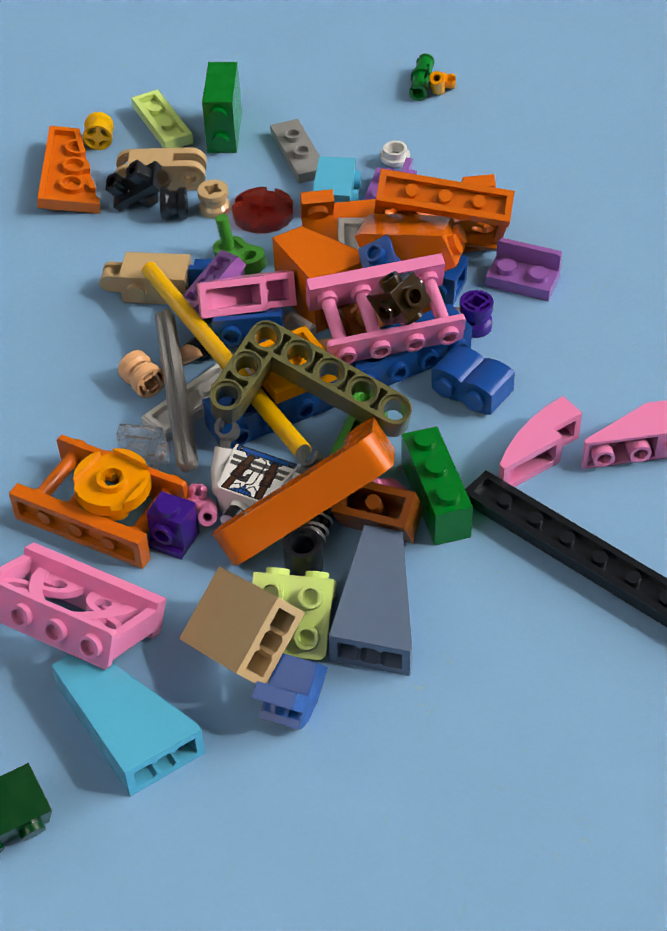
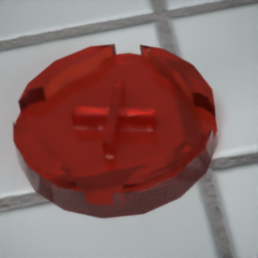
M255 187L240 193L235 198V204L232 205L231 209L232 218L235 224L244 231L254 234L272 233L288 226L293 219L294 205L290 195L281 189L275 188L274 192L267 191V187Z

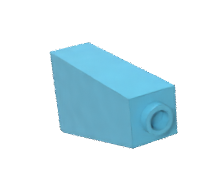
M67 654L60 661L51 665L58 690L130 797L205 754L202 729L199 725L113 662L112 666L104 670Z

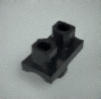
M137 159L126 168L125 178L116 172L109 175L106 179L105 190L114 196L113 207L120 212L135 203H142L146 207L156 205L159 201L158 193L161 188L158 182V172L161 170L162 165L156 161L144 165Z

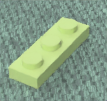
M158 89L131 97L134 110L163 148H182L183 146L193 144L192 132Z

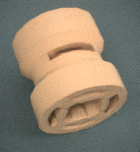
M131 351L120 361L118 365L119 376L127 384H130L140 397H152L163 388L164 378L162 369L157 364L152 363V359L143 351Z

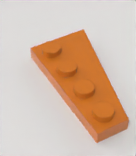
M49 126L37 197V208L100 214V201L96 196V187L94 180L91 178L90 165L86 159V150L79 128Z

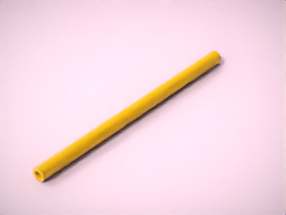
M146 263L142 267V274L223 370L233 354L207 323L200 318V315L156 263ZM245 368L238 372L242 376H251ZM260 388L251 405L295 457L298 448L304 444L308 445L312 451L309 443L264 390Z

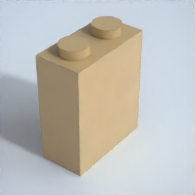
M219 566L179 639L232 672L254 683L259 681L267 684L305 612Z

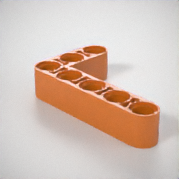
M374 417L370 418L346 435L342 448L223 523L213 531L212 535L231 563L237 566L385 473L394 464L395 448Z

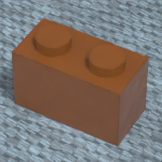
M370 482L333 505L331 512L341 526L362 531L364 524L399 530L403 531V541L413 543L424 507L416 492Z

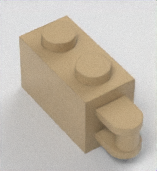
M125 252L123 262H107L104 265L99 285L105 291L121 292L123 303L167 304L142 274V267L148 262H155L179 292L184 295L189 289L187 270L188 266L192 265L191 255Z

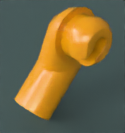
M434 71L430 74V87L434 94L442 95L445 93V89L455 88V74H446V72Z

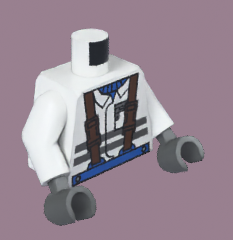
M218 418L214 424V431L220 437V443L214 449L211 465V485L213 494L218 498L219 510L223 513L220 517L221 524L322 461L323 455L316 450L313 458L307 461L311 448L306 444L300 446L296 452V459L301 464L300 467L298 464L240 444H236L234 449L230 448L231 442L238 439L240 428L233 420L231 431L227 434H222L224 420Z

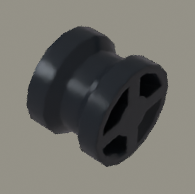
M167 187L160 188L161 218L169 219L171 216H179L181 219H187L188 195L186 187H179L177 190L171 191Z

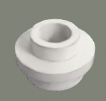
M401 141L387 142L380 152L381 162L391 168L402 167L406 157L410 158V151L407 149V145Z

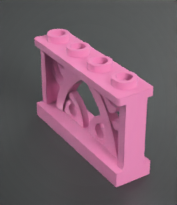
M35 542L24 547L23 555L0 567L1 624L104 670L112 666L115 658L144 638L153 639L161 633L167 598ZM45 597L61 599L86 611H70L45 600Z

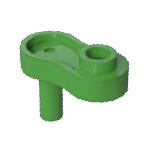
M226 214L216 216L215 221L220 239L213 245L214 255L216 256L222 249L238 256L246 264L244 275L261 273L267 265L264 249L246 243L241 237L232 236L228 216Z

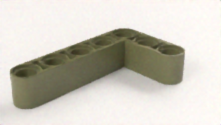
M269 320L260 321L250 329L210 390L211 412L216 420L222 418L224 424H230L233 420L236 422L242 417L271 372L296 384L362 423L374 417L388 437L402 435L408 428L412 413V404L405 395ZM263 339H269L275 342V344L270 347H263L258 342ZM293 357H302L306 362L302 365H294L289 360ZM243 368H251L256 371L251 376H242L238 373ZM331 374L336 376L338 381L326 383L321 380V377ZM363 392L369 395L370 399L361 402L353 398V395ZM224 397H231L236 400L231 406H222L218 403ZM395 410L401 413L403 417L399 420H392L385 415V412Z

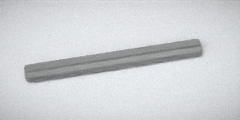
M164 309L162 312L155 314L157 338L176 465L181 468L182 472L188 473L190 470H195L199 462L175 316L171 314L170 309Z

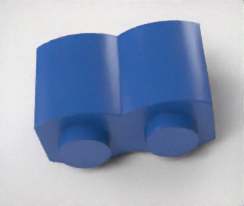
M455 345L431 369L432 388L440 396L454 401H462L470 410L482 414L491 415L514 390L515 371L498 360L484 358L478 352L465 346Z

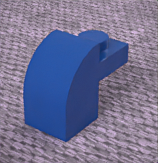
M283 653L271 675L269 684L256 681L252 698L264 701L259 718L297 730L302 729L309 721L318 702L328 667Z

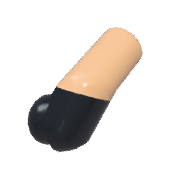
M195 336L180 348L183 366L198 358L204 359L210 356Z

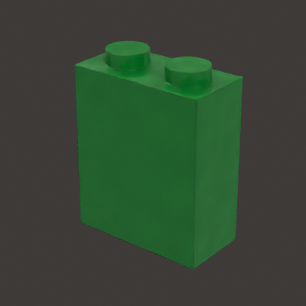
M208 62L202 98L207 153H237L242 115L238 62Z

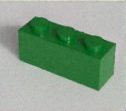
M438 427L403 433L401 440V465L412 492H416L424 507L422 516L434 546L471 538L473 506Z

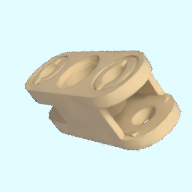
M197 148L128 149L120 152L117 156V169L115 172L123 178L126 176V168L129 164L138 159L144 165H148L153 161L162 165L161 170L158 172V182L161 188L167 187L171 191L177 190L179 187H186L187 191L197 190L198 186L205 182L207 158Z

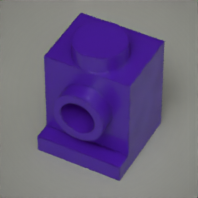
M161 491L146 512L151 536L148 545L152 550L182 560L200 533L196 503Z

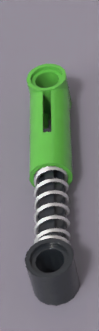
M358 392L353 395V398L363 402L369 400L370 396L366 393ZM347 415L329 455L342 448L346 435L362 422ZM332 507L284 537V567L290 570V575L305 576L306 571H323V552L326 548V537L329 536L328 528L334 525L332 518H335L331 512Z

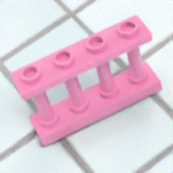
M442 253L306 279V303L309 311L323 309L332 336V340L326 342V351L351 364L355 361L370 358L380 359L390 354L405 351L415 352L424 347L439 344L449 345L462 340L466 324L464 314L448 315L438 286L443 284L445 261ZM397 271L398 274L414 271L416 276L423 281L426 288L425 291L432 300L429 304L435 319L414 322L410 325L400 323L401 326L381 330L374 308L366 296L379 285V281L387 274ZM357 303L367 333L346 336L337 306Z

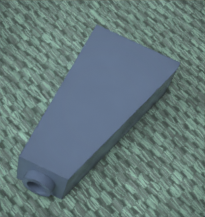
M364 524L329 633L330 660L410 676L412 670V638L403 531Z

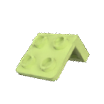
M266 567V573L253 572L252 584L305 612L283 653L302 659L323 660L327 655L332 600H337L338 583L334 579H329V573L320 571H306L305 576L290 575L289 569Z

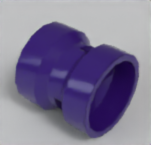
M481 290L468 291L460 297L459 301L460 313L464 314L466 321L472 326V338L484 337L492 329L493 319L491 314L493 312L494 300L489 293Z

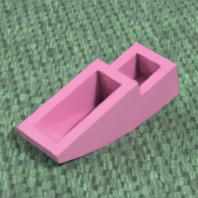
M280 270L197 283L199 312L202 319L267 311L271 308L297 305L294 271Z
M564 396L545 406L518 431L507 447L499 464L498 478L516 487L558 464L561 459L562 447L579 438L582 412Z

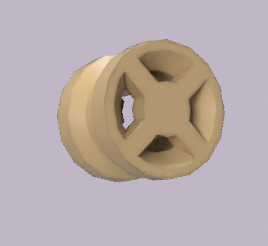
M220 180L202 182L197 188L198 198L201 200L199 203L200 213L204 217L213 219L220 214L229 213L230 203L227 199L229 194L227 184Z

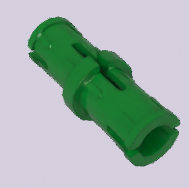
M424 53L419 55L416 67L411 72L410 80L412 84L409 89V95L413 100L421 101L425 99V96L427 97L428 87L430 86L429 77L435 64V60L430 54Z

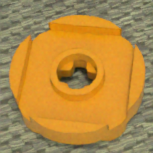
M113 448V454L101 456L100 451L90 454L78 464L73 477L77 502L85 510L96 515L107 516L114 521L126 518L130 511L139 507L147 499L152 488L151 477L145 460L139 454L123 448ZM116 478L119 479V483L116 485L108 486L105 483L106 480L112 482Z

